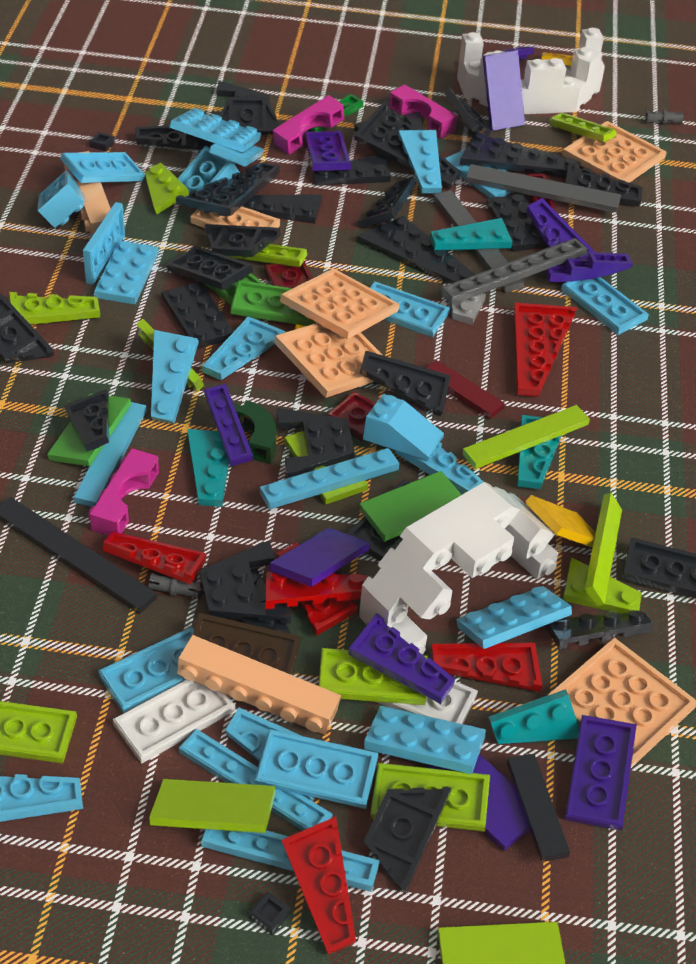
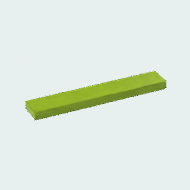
M575 405L463 448L462 454L473 468L477 469L587 426L590 419Z
M612 493L603 496L584 588L597 607L605 604L622 509Z

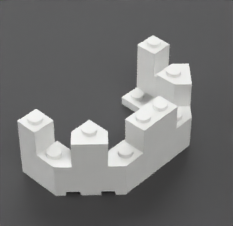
M582 29L579 48L574 49L571 66L565 67L563 60L558 58L527 60L524 80H521L524 114L576 112L581 104L588 102L594 93L597 94L600 91L605 66L601 60L604 38L599 29ZM480 33L462 34L457 74L458 82L465 98L470 100L472 98L480 100L479 104L488 107L482 58L483 40ZM502 51L487 52L485 55L501 53Z
M483 482L405 528L400 535L403 540L396 549H389L378 564L381 568L374 578L368 577L363 583L359 617L368 625L375 614L378 613L383 618L385 624L390 628L393 626L400 632V636L409 644L413 643L417 646L419 653L423 655L427 635L407 616L408 606L421 618L430 620L438 614H444L449 609L452 590L431 570L440 565L447 564L452 559L471 578H474L480 573H486L493 565L499 561H505L511 556L533 577L539 579L545 574H551L557 566L558 552L548 544L555 534L515 494L507 493L503 489L496 486L492 487L490 484Z

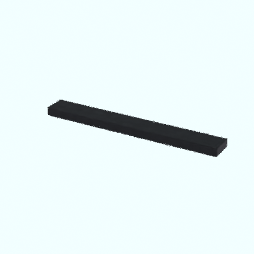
M11 496L0 504V521L140 614L157 599L156 592Z

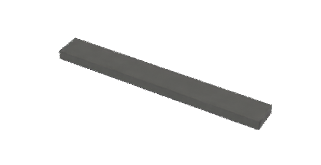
M473 164L470 165L466 177V182L615 213H617L621 194Z
M452 190L434 194V201L454 227L477 223ZM472 249L487 270L508 263L498 249ZM519 279L503 285L501 288L505 293L522 289L524 282Z
M574 238L444 286L440 289V294L453 305L565 263L567 258L575 259L586 255L588 248Z

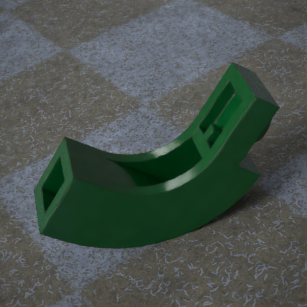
M246 400L243 406L234 404L242 428L252 435L249 440V447L253 460L271 464L276 452L277 431L273 417L266 409L254 402Z

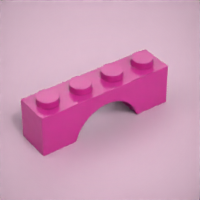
M403 85L390 92L389 108L396 111L400 115L420 112L421 117L428 121L427 130H436V135L439 139L455 132L456 114L407 85Z
M330 95L324 97L273 130L274 145L288 155L292 154L303 146L302 135L307 130L314 127L332 128L343 121V104Z
M131 449L127 457H123L120 468L116 473L112 474L109 485L101 491L99 501L89 511L88 519L91 522L92 531L107 536L112 531L118 533L124 531L129 522L128 505L122 501V498L131 491L150 488L159 473L158 456Z

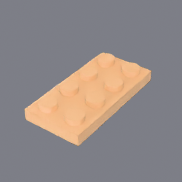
M240 207L234 214L227 217L214 212L206 213L200 209H197L191 215V223L204 228L205 224L276 228L280 226V219L245 207Z

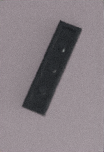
M535 754L508 758L507 766L540 861L545 862L569 857L570 850Z

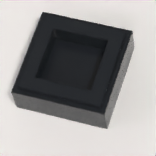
M98 132L89 141L90 147L107 152L115 143V136Z
M267 891L249 912V919L273 935L291 914V908Z

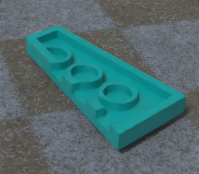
M502 218L431 231L430 240L434 250L511 248L513 242Z
M522 415L521 426L544 417ZM562 435L519 452L518 487L541 489Z
M187 429L198 505L223 507L229 461L218 431Z

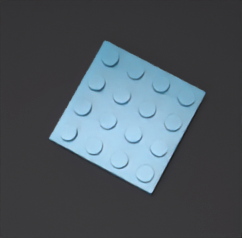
M193 108V110L191 109L174 118L170 124L172 129L242 153L257 143L261 137V133L257 132V129L254 127L246 126L245 128L239 126V123L229 120L227 122L221 120V116L204 114V111L198 108Z

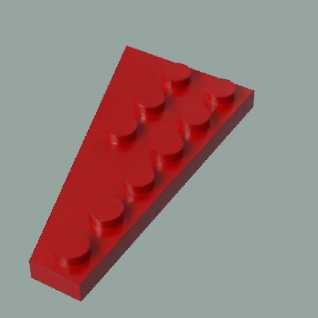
M514 303L517 395L539 397L574 319L577 307Z

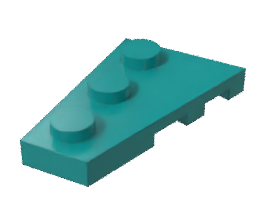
M566 689L489 716L498 744L576 739L579 735V726Z

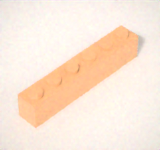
M64 164V170L66 171L68 168ZM71 172L85 197L80 215L81 219L84 220L85 231L90 232L92 237L111 208L101 182L80 183Z
M192 635L178 659L177 674L186 680L195 681L213 691L229 695L237 701L251 704L261 711H268L282 717L286 721L302 725L312 732L326 735L338 710L341 695Z

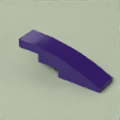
M589 252L587 259L567 258L566 265H557L546 269L545 274L549 282H571L611 275L632 268L633 263L628 254Z

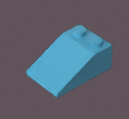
M205 146L179 176L178 180L187 187L189 192L192 190L199 191L204 190V185L224 177L228 179L233 178V174L239 172L233 162L210 154V148Z
M68 169L39 194L38 212L54 228L59 224L63 226L70 219L69 215L80 211L85 202L81 189Z
M383 394L366 416L363 440L428 461L442 440L444 433L404 400L397 399L392 395Z

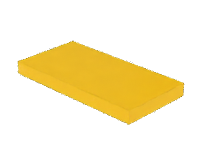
M532 495L525 501L555 535L593 548L596 532L577 512Z

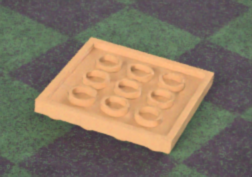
M606 121L601 125L615 129L616 137L603 143L583 136L564 148L562 154L566 158H573L581 162V166L592 169L591 171L598 175L603 173L609 175L615 181L621 179L631 182L663 160L666 156V151Z
M334 268L281 294L280 302L287 305L290 309L298 311L305 315L306 318L314 320L321 324L322 327L330 329L346 339L398 312L400 305Z
M316 323L276 335L274 343L325 398L375 382L359 372L365 351L382 354L361 332L346 339Z
M615 637L548 694L551 695L566 689L579 729L582 715L637 724L631 768L696 707V700Z

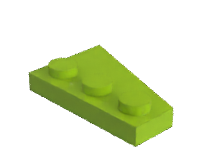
M161 162L145 172L156 214L175 204L177 196L183 195L186 197L189 195L187 187Z
M571 558L563 596L564 601L618 614L629 613L633 610L639 611L642 593L612 577L609 579L605 604L597 607L584 589L589 566Z

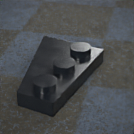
M107 389L64 406L66 414L87 452L109 443V394Z

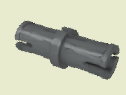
M667 110L662 112L646 111L645 121L646 123H662V125L667 123L682 124L683 112H667Z
M155 574L150 576L149 581L153 582L149 583L148 588L151 590L169 592L171 596L179 594L197 599L200 598L201 591L197 590L202 589L201 582H192L190 585L175 578Z

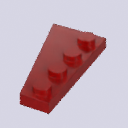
M113 531L103 542V551L190 585L205 564L207 553Z
M297 542L285 548L284 550L278 552L277 558L294 549L295 547L299 546L300 544ZM327 598L320 604H312L310 600L299 601L316 636L356 614L358 611V606L353 600L336 602L333 598Z
M266 572L265 609H274L275 604L286 603L287 607L298 606L299 601L308 600L312 601V604H320L327 598H333L336 602L361 599L362 585L368 578V575L332 573L310 587L274 572Z
M477 643L432 644L431 646L432 660L450 675L539 692L542 690L543 685L535 643H499L483 649Z
M335 816L281 840L328 955L356 943Z

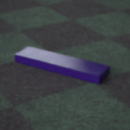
M226 384L204 389L205 398L230 466L252 461V452Z

